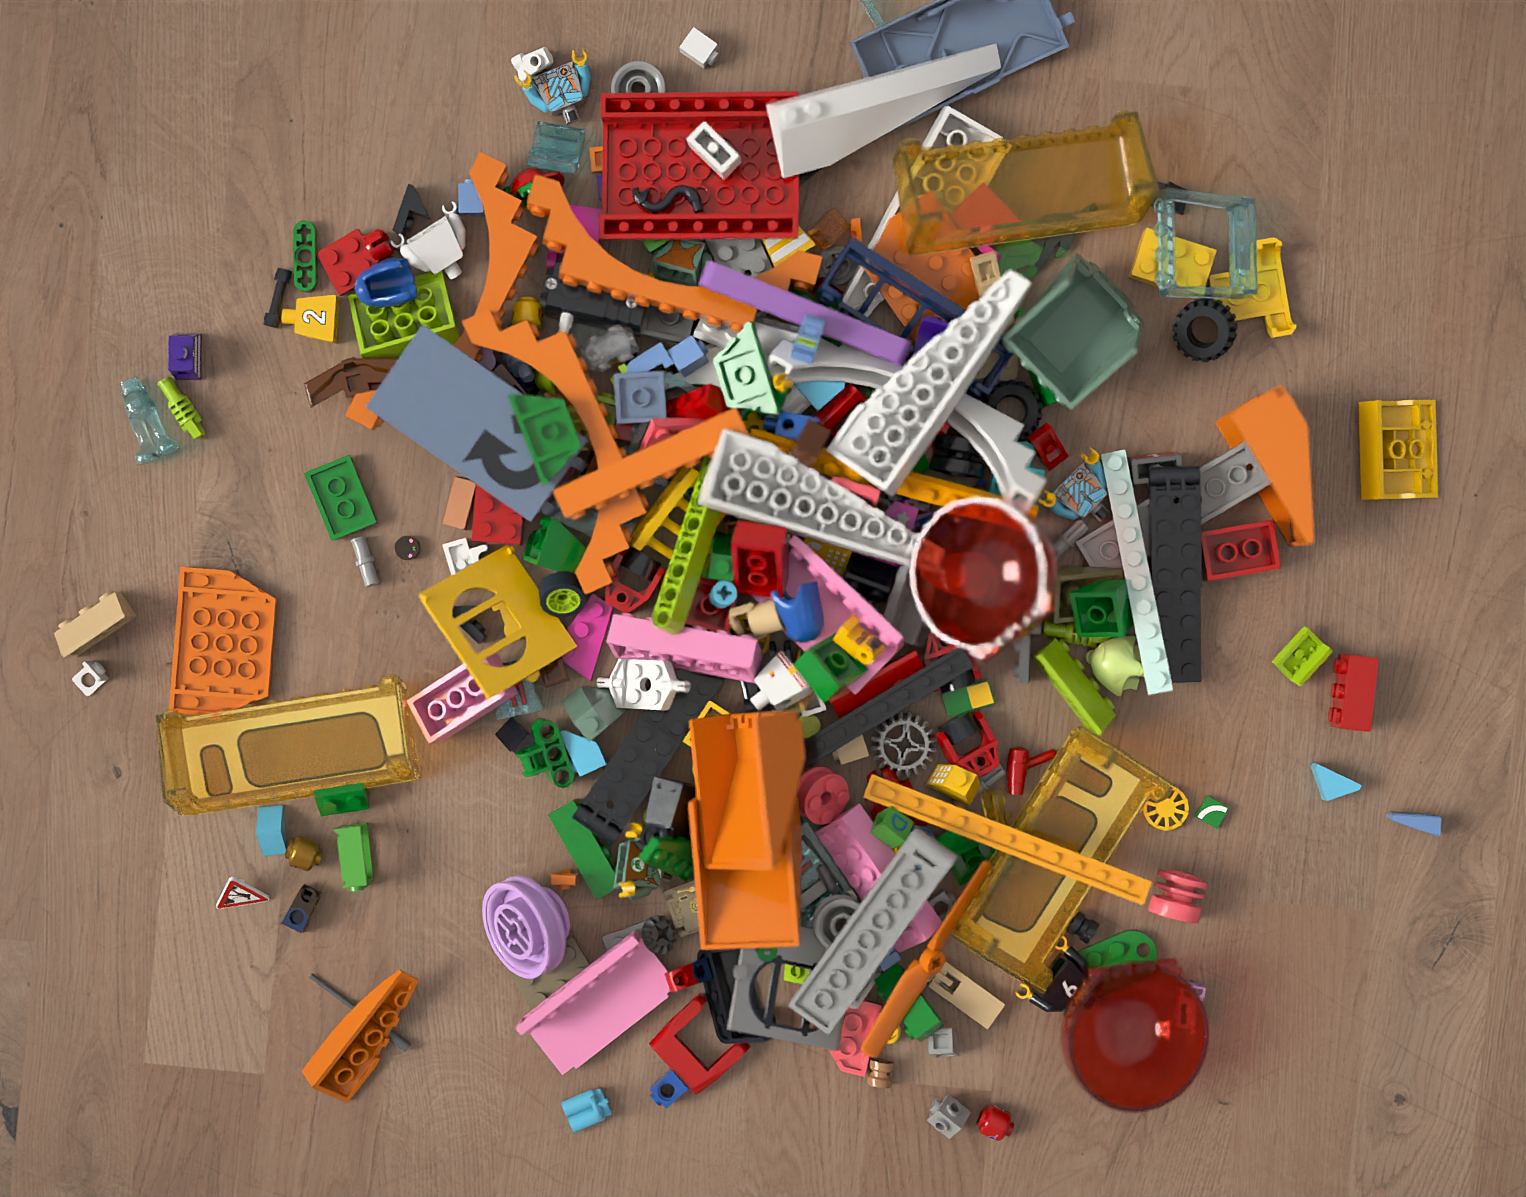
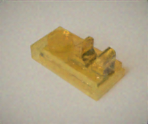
M994 788L980 793L985 818L1007 826L1006 820L1012 818L1013 814L1005 813V798L1002 794V789Z

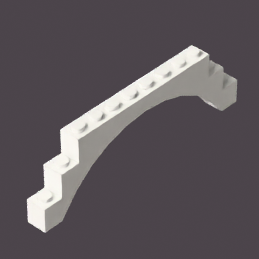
M821 337L812 364L790 358L793 344L784 339L770 354L767 363L770 376L775 377L777 374H786L785 380L790 379L793 383L815 380L840 381L870 386L876 389H881L897 371L900 372L908 365L907 362H905L904 366L896 365L844 343L837 347ZM964 393L946 419V422L966 437L984 457L997 478L1004 501L1028 514L1038 499L1046 480L1028 471L1035 452L1017 443L1024 425Z

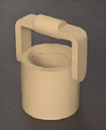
M773 599L755 605L748 603L732 608L729 611V623L738 637L745 635L736 616L747 613L753 632L747 635L754 637L755 640L765 638L769 633L786 628Z

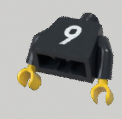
M1058 935L1064 940V945L1058 947L1053 941L1052 945L1057 950H1063L1065 952L1064 955L1060 952L1032 988L1034 993L1031 992V988L1027 983H1020L1022 987L1027 989V994L1023 995L1016 991V995L1021 999L1029 998L1030 1003L1045 1012H1062L1064 1010L1073 1012L1078 1005L1086 1009L1093 1003V996L1088 993L1092 988V983L1088 980L1090 973L1086 960L1072 946L1069 947L1067 945V939L1064 936Z

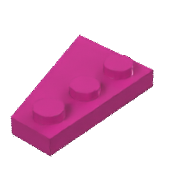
M594 593L567 629L577 647L562 656L564 663L590 681L613 611L611 605L605 603L603 599Z

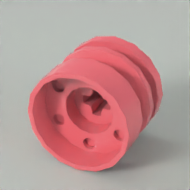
M1158 870L1157 876L1167 879V882L1155 881L1154 885L1164 890L1163 895H1151L1148 911L1179 921L1198 924L1202 908L1192 903L1193 898L1205 899L1206 895L1195 891V889H1207L1209 883L1186 872Z

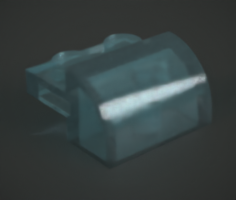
M538 121L533 134L532 146L527 157V165L539 169L575 174L580 166L586 130Z

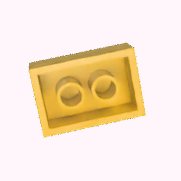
M1146 228L1142 232L1128 278L1197 300L1203 295L1217 250Z

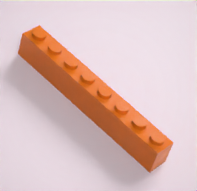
M737 408L553 490L565 518L571 516L574 520L585 515V509L594 505L596 510L609 504L608 498L617 495V498L621 499L632 494L630 489L637 485L643 489L654 484L653 478L661 474L664 479L677 473L676 468L685 464L686 468L700 463L698 458L708 454L709 458L713 457L723 429L748 436Z

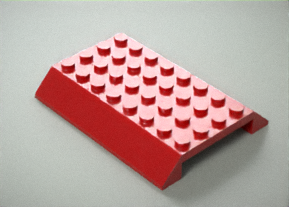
M799 91L601 93L603 161L602 215H599V240L798 239L799 174L782 178L766 104L799 96ZM703 122L711 127L740 156L741 164L725 180L688 145L687 138ZM687 185L698 191L704 210L700 213H694L688 198L685 195H679L666 210L659 213L648 212L635 202L632 189L638 187L639 192H645L650 188L649 200L652 203H658L663 200L668 191L673 187Z

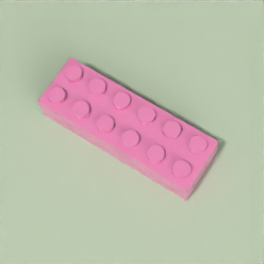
M628 613L613 615L607 638V644L615 658L670 661L674 669L755 683L754 679L760 672L763 654L758 641L752 636H731L729 632L718 630L716 633L709 632L700 626H693V628L683 627L680 633L671 635L655 627L652 618L638 619Z
M859 803L841 813L829 824L822 826L815 834L829 852L835 864L845 875L848 883L854 888L860 899L863 900L891 862L895 853L888 845L870 833L873 822ZM927 899L893 945L898 953L926 941L937 932L942 924V921Z

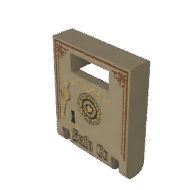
M695 879L662 891L663 896L673 895V898L666 900V904L675 928L685 927L684 930L678 932L679 938L699 931Z

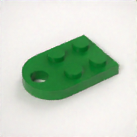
M1124 930L1077 951L1086 960L1090 973L1089 980L1097 997L1146 976L1154 968L1157 959V951L1153 941L1146 934L1138 930ZM1141 943L1149 945L1150 950L1146 956H1139L1136 952L1137 946Z

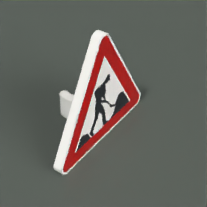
M230 877L216 904V908L223 909L269 901V895L246 884L242 879Z

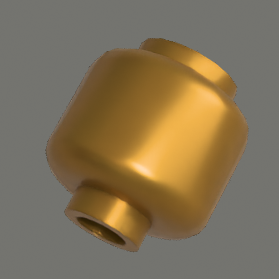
M297 836L294 840L290 839L284 858H287L289 866L309 871L313 865H319L323 852L319 851V843L316 840Z

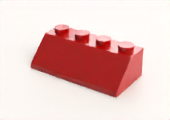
M911 650L884 665L856 695L846 688L839 695L832 698L830 702L840 719L920 671L924 666L916 651Z

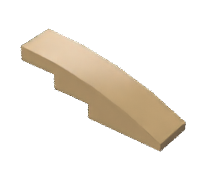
M994 251L970 258L980 299L986 295L988 289L1002 278ZM1012 316L1011 320L1009 321L1008 325L1006 326L1002 334H1004L1007 328L1015 321L1014 316Z

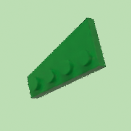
M652 837L639 855V858L646 864L684 881H687L695 874L692 839L687 840L684 837H678L674 840L671 837Z

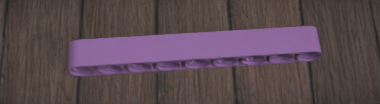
M707 261L699 281V285L799 326H801L806 313L823 318L825 323L821 335L899 366H904L913 344L901 337L711 261Z

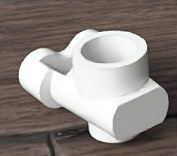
M546 47L526 55L520 53L511 59L514 68L518 71L520 81L526 79V74L523 70H526L531 78H533L542 70L550 68L554 62L552 54Z

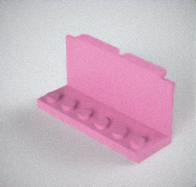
M794 535L788 541L791 549L788 553L789 579L785 590L794 599L799 592L801 584L817 581L824 624L820 635L815 640L806 643L793 642L805 652L808 648L838 632L841 626L854 614L861 620L858 625L870 635L879 638L883 644V652L871 664H864L868 671L848 687L856 695L904 646L903 636ZM751 595L758 603L772 600V597ZM787 628L782 629V631L787 635Z
M635 929L522 1017L515 1028L520 1035L527 1031L563 1075L572 1067L576 1069L667 999L670 989L664 973H667L668 970L657 956L646 948L642 937Z

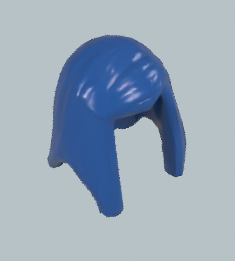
M392 258L381 261L363 271L355 283L356 295L360 302L366 306H398L417 298V287L413 284L415 277L412 274L411 266H408L407 258Z
M817 581L801 584L799 592L794 599L788 595L786 590L783 599L780 598L778 591L770 592L776 609L787 628L789 639L795 642L806 643L815 640L820 635L823 629L824 618Z

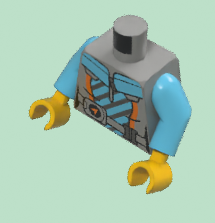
M582 48V57H576L574 50H572V62L531 78L526 70H523L526 74V79L523 81H519L515 75L516 82L523 87L522 89L532 105L544 113L551 112L552 116L562 113L567 125L580 120L576 107L585 104L584 98L589 94L591 75L588 63L586 62L587 53L584 48Z
M1090 447L1092 452L1089 457L1081 453V458L1087 464L1085 462L1081 463L1052 493L1044 490L1047 493L1045 501L1038 499L1040 504L1048 507L1058 517L1071 520L1083 519L1090 512L1100 522L1110 512L1100 502L1107 495V483L1104 468L1099 461V454L1092 447Z

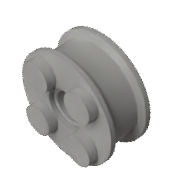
M642 61L630 62L622 66L614 75L611 84V93H632V89L636 85L644 86L646 88L644 93H666L665 82L661 73L653 65Z
M842 894L832 895L824 899L815 909L813 929L820 942L827 949L843 929L835 928L836 921L841 918L848 921L860 904L851 896Z

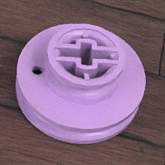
M521 875L512 876L491 886L483 900V922L489 942L502 963L514 974L527 979L536 978L544 972L556 968L563 959L565 939L569 935L570 930L569 915L560 897L553 890L541 887L534 880Z

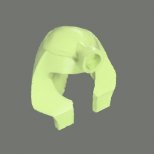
M1136 636L1117 637L1107 640L1085 654V660L1091 665L1096 678L1118 697L1122 696V692L1125 689L1137 690L1139 677H1145L1140 650L1136 645Z

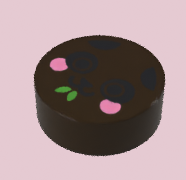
M403 536L395 543V553L403 560H412L420 552V544L414 537Z

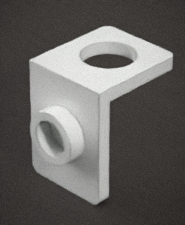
M93 660L84 661L82 663L84 668L72 678V681L86 696H90L109 679L105 674L106 670L99 662H94ZM91 673L96 679L92 687H86L83 684L82 677L84 674Z

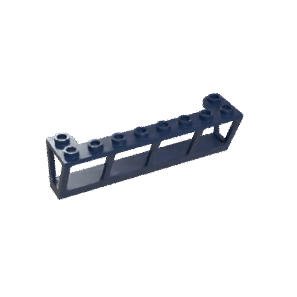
M853 237L848 241L814 293V296L818 298L817 301L824 307L830 308L831 306L843 315L891 333L863 315L884 283L890 284L920 305L900 335L905 340L926 309L948 323H952L956 318L959 319L967 312ZM845 258L853 260L878 277L877 283L858 311L842 301L843 296L828 286ZM1001 334L992 349L993 352L999 355V359L982 384L972 380L965 391V394L976 400L989 395L1014 354L1004 346L1003 334ZM912 346L907 356V360L912 359L914 347Z

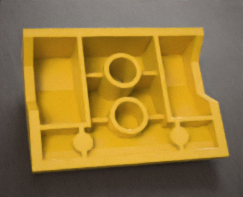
M1375 400L1359 402L1361 500L1438 498L1436 400Z

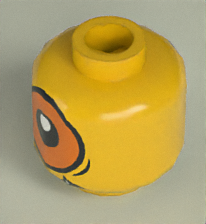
M520 297L518 301L513 303L511 313L512 326L528 320L530 324L535 323L537 329L542 327L543 307L536 298Z

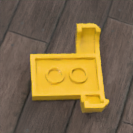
M1275 237L1255 241V268L1208 276L1210 295L1213 300L1217 301L1219 299L1223 301L1222 304L1224 306L1228 305L1231 308L1230 312L1236 316L1235 321L1264 316L1266 329L1271 338L1291 335L1296 329V324L1292 322L1281 264L1280 251L1282 242Z

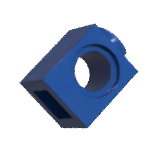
M670 1068L651 1086L650 1091L652 1094L650 1096L659 1106L663 1104L668 1108L688 1090V1087ZM669 1083L673 1085L675 1091L672 1094H665L662 1092L661 1086Z

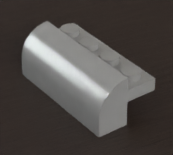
M901 564L900 569L896 573V581L887 599L888 604L882 618L903 636L905 643L925 649L928 634L931 633L944 593L926 584L918 576L917 568Z

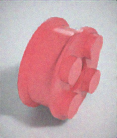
M824 766L810 768L800 776L796 796H799L800 815L807 817L815 824H829L842 813L850 799L846 780Z

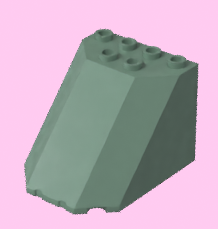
M1077 253L1007 328L1002 339L1007 350L1011 353L1015 352L1021 358L1022 365L1029 371L1033 370L1038 375L1039 382L1045 388H1050L1055 393L1057 401L1061 405H1067L1072 409L1138 351L1145 323L1134 311V305L1112 280L1093 262L1088 263L1083 256Z

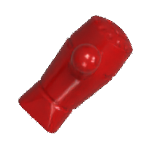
M1010 748L1007 758V793L1023 795L1028 769L1056 758L1057 752L1051 749L1029 758V750L1026 748Z

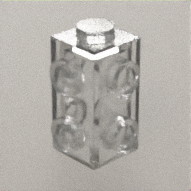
M616 325L607 329L608 333L603 336L597 334L587 338L586 343L579 346L582 352L580 357H583L587 368L602 372L612 367L611 363L615 361L625 362L632 359V354L640 350L631 328Z

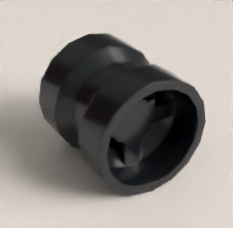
M1078 910L1069 921L1066 931L1071 935H1078L1081 941L1088 944L1098 930L1099 923L1093 919L1088 920L1085 914Z

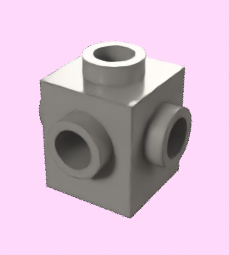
M947 1094L943 1099L937 1098L929 1108L931 1114L926 1121L950 1139L962 1129L971 1112L960 1104L957 1099Z

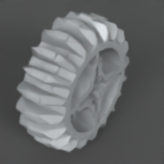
M900 711L897 713V720H894L892 716L889 718L891 721L889 724L885 721L881 723L884 726L883 730L878 727L874 728V731L879 733L880 736L871 737L872 741L878 742V745L871 746V750H879V753L875 754L873 758L874 760L883 759L879 763L880 768L888 764L890 770L896 769L895 774L897 777H900L901 770H905V776L910 777V769H913L914 773L918 775V765H921L923 769H927V765L923 761L925 759L930 762L933 761V758L927 754L928 751L936 752V748L929 747V744L936 743L937 740L936 738H928L929 735L934 733L933 729L924 730L929 724L928 721H924L921 725L918 724L921 716L917 715L913 721L911 720V712H907L906 719H903V714ZM904 724L899 737H885L890 729ZM911 725L920 731L924 744L911 740ZM906 732L907 742L916 747H905L902 753L899 750L901 747H897V744L891 742H901ZM883 744L897 749L896 763L886 756ZM910 751L922 752L914 762L904 764L906 755Z

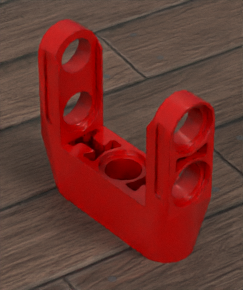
M701 993L696 995L668 1021L649 1042V1045L696 1095L715 1082L751 1047L748 1043L733 1044L707 1068L678 1037L676 1033L701 1011L702 1006L707 1001Z

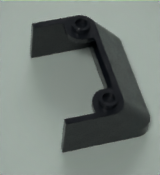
M741 948L700 949L697 954V960L706 958L713 979L703 982L718 1039L724 1044L756 1043L773 1039L728 1030L736 981L734 969L739 964ZM699 965L701 977H703L704 972L702 967ZM753 984V1004L757 1013L763 1019L765 1008L759 1007ZM773 1014L772 1022L776 1023V1018Z

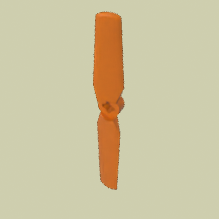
M983 860L927 945L928 948L922 953L919 962L913 960L900 978L861 1046V1050L867 1056L873 1058L879 1056L923 991L931 974H937L943 968L946 957L941 950L992 867L990 861Z

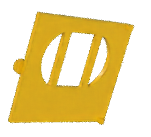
M508 544L419 593L420 600L488 700L523 679H526L528 682H535L540 676L538 670L577 647L558 617L549 615L542 609L539 589L514 554L515 548L513 546L509 547ZM470 589H485L496 594V596L459 617H452L454 602L463 592ZM502 602L520 627V630L476 654L458 626ZM526 638L525 652L522 658L515 664L507 667H494L483 662L484 659L518 639Z

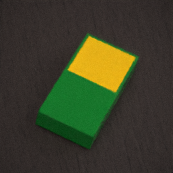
M989 680L947 693H941L948 717L995 704Z

